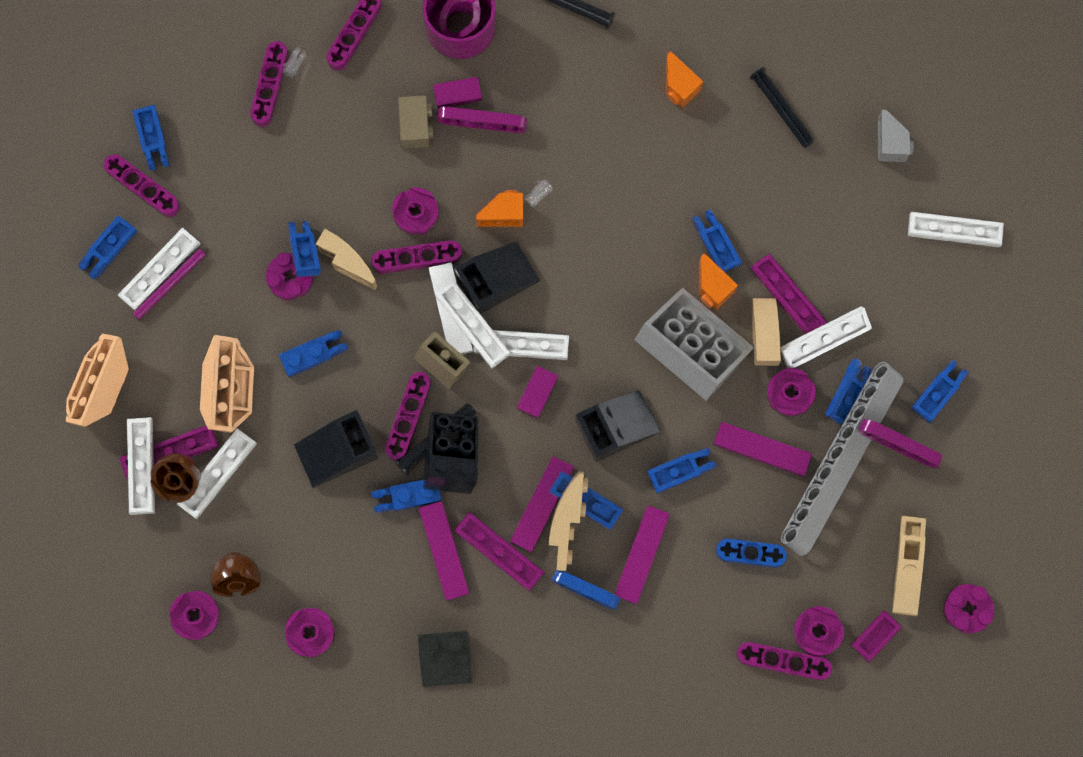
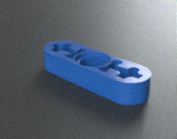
M723 539L716 547L717 557L724 562L778 568L787 559L786 550L776 544ZM726 544H729L730 549L737 550L738 545H742L740 550L741 559L736 558L738 553L733 552L728 557L725 556V553L720 548H724ZM747 547H754L758 551L756 559L749 560L745 557L744 551ZM762 548H766L765 554H772L774 550H777L778 555H781L782 559H778L775 563L772 557H765V562L760 561L763 555Z
M556 569L551 580L572 592L612 610H616L620 602L618 596L565 571Z

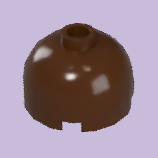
M170 453L163 456L152 468L151 487L163 500H178L176 503H182L189 500L197 491L201 478L200 470L195 461L189 456L181 453Z
M238 552L229 553L215 563L211 572L212 590L219 596L233 597L232 592L242 591L241 596H244L260 588L261 577L257 564L253 559Z

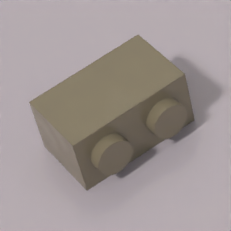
M426 95L398 97L402 149L430 147L429 139H434L433 125H428V117H432V104L427 103Z
M435 331L420 345L413 358L448 389L464 375L471 363Z

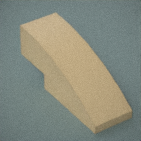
M324 229L316 243L318 252L333 259L332 265L334 270L375 290L377 288L376 280L359 254L340 237Z
M752 298L755 365L778 366L781 361L776 298Z

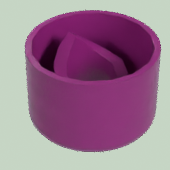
M423 0L422 10L426 36L433 48L439 53L454 59H467L480 54L490 45L496 31L494 0ZM466 13L472 16L473 19L470 25L461 32L453 33L448 30L446 22L451 15Z

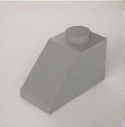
M882 110L878 117V161L906 162L909 155L913 154L914 142L910 141V132L887 110Z

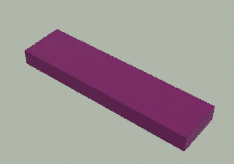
M769 253L751 266L750 270L770 294L776 298V301L804 334L827 324L826 320Z
M721 422L713 444L714 446L801 477L805 476L812 453L725 422Z
M207 425L153 445L154 465L163 456L170 453H181L192 458L218 448L219 445L214 431L208 430ZM125 455L119 459L128 481V455Z
M552 456L510 543L532 553L559 499L550 493L549 490L561 471L571 475L574 466Z
M442 501L419 508L446 601L469 595Z
M647 505L614 594L620 599L637 605L670 513Z
M470 512L454 530L455 533L528 592L532 590L545 574L544 571Z

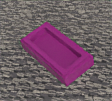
M478 77L433 85L437 109L482 101Z
M537 366L517 406V410L539 419L559 376Z
M883 610L850 646L869 663L902 626Z

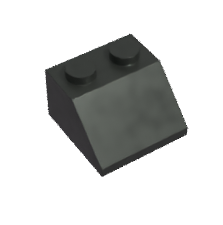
M467 630L418 635L423 687L472 683Z

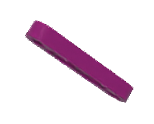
M360 0L326 55L330 68L342 70L347 66L381 11V0H375L376 5H371L369 9L367 1L372 2L373 0ZM358 17H363L366 19V24L358 27L354 25V20ZM345 36H353L355 38L354 43L345 45L342 42ZM341 48L343 50L341 53L342 61L337 60L336 62H334L333 56L338 57L341 52Z
M280 41L271 42L266 49L250 110L253 123L259 127L267 126L272 120L288 59L286 45ZM277 49H280L281 53L278 54L276 63L274 62L275 56L273 52H276ZM274 68L278 70V75L275 78H268L266 72ZM265 89L273 92L272 97L269 99L261 98L260 94ZM262 104L264 105V113L266 116H262L261 119H258L256 114L261 113Z
M440 107L437 121L444 125L510 133H524L527 126V118L520 115L454 107Z
M112 154L105 158L103 166L107 174L165 217H173L179 212L180 205L174 195L117 154ZM112 163H118L120 168L123 170V173L121 174V172L116 168L112 169L110 165ZM131 174H137L139 180L135 184H128L127 177ZM149 187H154L157 189V193L154 197L148 198L144 195L145 190ZM161 197L167 203L172 202L173 208L165 209L163 203L159 201Z
M443 241L380 250L373 254L371 263L373 269L380 274L428 268L450 262L455 264L462 257V248L456 241ZM451 247L454 251H458L454 253V257H450L447 253ZM438 249H441V253H446L442 254L443 259H439ZM426 250L433 251L435 253L434 259L425 261L422 258L423 252ZM404 253L410 254L412 256L411 262L409 264H401L399 262L400 255ZM391 255H395L396 266H393L392 261H390L392 260ZM381 257H384L385 261H390L385 262L384 267H380V264L376 263L380 261Z
M416 372L411 375L387 440L386 454L393 461H399L408 453L425 405L431 382L429 376L424 372ZM420 378H423L426 386H421L419 389V395H423L422 398L416 394H409L410 391L415 393L417 386L414 381H419ZM411 399L418 401V409L408 411L405 408L407 401ZM403 421L411 424L410 431L405 434L400 433L397 429L399 423ZM394 435L401 439H407L406 442L401 440L400 449L403 451L402 453L398 452L396 455H393V451L390 449L391 447H396L398 442Z
M867 419L862 421L859 433L925 466L939 468L943 457L940 453L875 421Z
M752 642L741 644L736 651V657L741 664L819 681L828 678L832 672L831 663L827 659ZM749 647L752 653L759 654V649H762L761 664L756 662L758 660L757 657H750L749 660H745V655L741 654V651H745ZM768 652H774L778 655L779 661L775 666H770L766 663L765 656ZM798 657L802 660L803 667L801 670L794 671L790 668L789 662L791 658ZM807 659L811 660L810 665L818 666L820 662L823 663V668H826L827 671L823 672L821 676L814 669H809V674L805 673L808 667Z

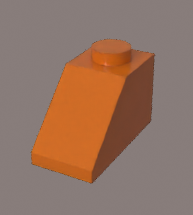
M670 51L666 59V93L668 99L673 104H678L683 108L702 90L703 81Z
M506 190L504 193H499L476 215L477 227H523V193H518L516 190Z
M704 253L699 261V295L701 296V301L707 307H713L717 310L736 292L738 285Z

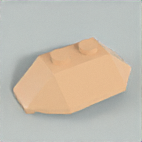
M102 334L99 337V341L84 356L67 397V423L86 427L112 412L129 370L120 337Z
M214 335L202 364L200 412L208 430L231 433L252 413L254 366L240 346L241 343L238 338Z

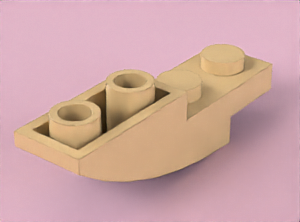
M578 472L570 481L558 502L552 520L549 545L558 546L557 570L566 571L567 564L572 565L573 550H568L569 540H574L575 526H570V522L580 523V517H585L586 502H582V493H587L588 478H583L584 472Z
M901 517L892 613L918 615L926 540L925 518Z

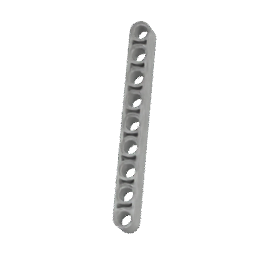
M881 362L873 369L781 535L782 543L799 556L806 555L812 549L872 440L859 433L862 421L867 419L880 424L903 383V376L887 362Z

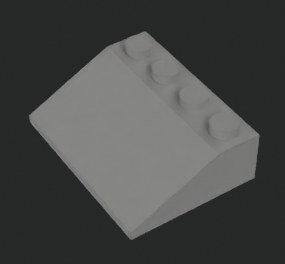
M681 288L644 323L634 339L706 401L754 349L751 344L684 288Z

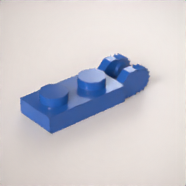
M151 105L132 110L142 151L146 156L150 171L156 170V164L151 154L160 151L162 164L164 167L170 166L156 106Z
M710 209L705 211L706 219L711 225L710 228L705 229L702 220L697 215L692 217L693 224L699 232L705 248L712 261L726 273L742 264L721 223H718Z
M118 215L88 249L89 252L81 260L78 268L82 271L86 270L96 257L100 261L90 272V277L95 280L138 232L137 229Z
M303 221V233L298 234L295 223L289 222V242L296 277L320 275V263L309 221Z
M341 330L328 333L324 337L320 336L279 354L288 377L331 360L332 357L345 352L348 349L346 343L334 346L330 350H328L326 345L338 340L342 336Z
M857 358L852 360L847 367L846 374L825 416L841 427L873 371L869 366H865L858 374L862 362Z
M954 360L950 362L943 372L941 371L911 407L915 413L929 424L960 387L959 384L969 373L964 369L958 374L955 381L949 378L947 375L953 371L957 364Z
M705 448L693 454L688 453L648 470L647 474L656 494L716 468L715 461L708 462L701 467H698L695 461L707 457L711 453L710 449Z
M424 480L395 485L388 489L371 492L372 498L379 499L391 496L393 502L375 506V513L391 510L400 511L442 501L439 490L424 489Z

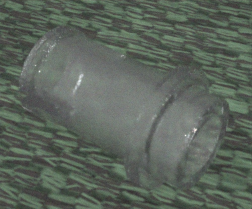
M295 47L287 63L283 64L282 72L287 77L295 78V76L299 75V68L307 57V53L304 50L297 57L301 49Z
M545 179L537 181L538 185L523 197L532 208L547 194L551 195L553 187Z

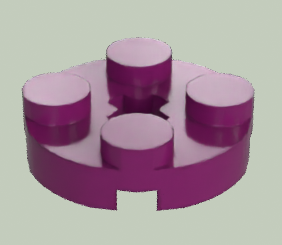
M414 187L404 193H399L392 205L395 224L402 231L409 234H426L438 220L439 209L435 197L423 188ZM416 206H419L421 214L412 216V212L409 211L410 208L415 209Z
M284 252L278 254L268 265L266 282L272 293L278 298L294 300V298L302 297L308 293L314 278L313 276L296 277L294 280L290 279L289 282H286L284 274L292 271L296 277L292 253Z
M796 368L781 370L772 377L767 387V398L770 402V407L785 416L804 414L815 399L816 391L813 381L811 382L804 371ZM790 386L794 387V391L798 394L794 395L793 398H789L788 394H785V390H788Z
M964 584L950 592L944 602L943 612L946 621L952 627L959 630V632L973 634L985 629L992 622L994 604L990 595L983 587ZM966 602H969L975 608L972 611V616H969L968 612H963Z
M185 592L179 595L170 607L169 616L172 628L179 636L185 639L202 640L216 629L219 623L220 609L216 601L205 592ZM199 609L200 619L191 622L189 612L191 610L195 612Z
M822 606L812 607L800 614L795 621V642L809 655H828L840 646L844 636V628L833 610ZM821 625L825 635H820L817 638L815 633L812 632V628Z
M306 608L296 611L290 616L285 625L287 645L293 652L302 657L315 658L325 653L334 640L335 629L331 619L325 612L317 608ZM312 626L315 627V637L305 639L306 633L303 631L304 628L310 629Z

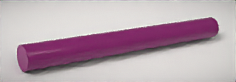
M199 249L132 315L137 320H140L206 254Z

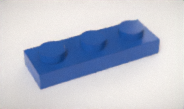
M561 471L549 492L561 498L573 477ZM589 487L587 488V493H582V502H586L585 515L611 530L623 512V508Z

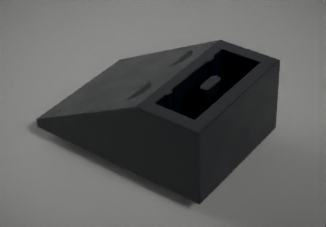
M517 241L475 256L455 267L457 279L480 314L540 281Z
M640 390L599 403L577 413L575 416V421L595 462L660 433Z
M358 410L335 419L294 444L313 488L379 459Z
M431 412L424 465V489L471 494L477 483L478 417Z

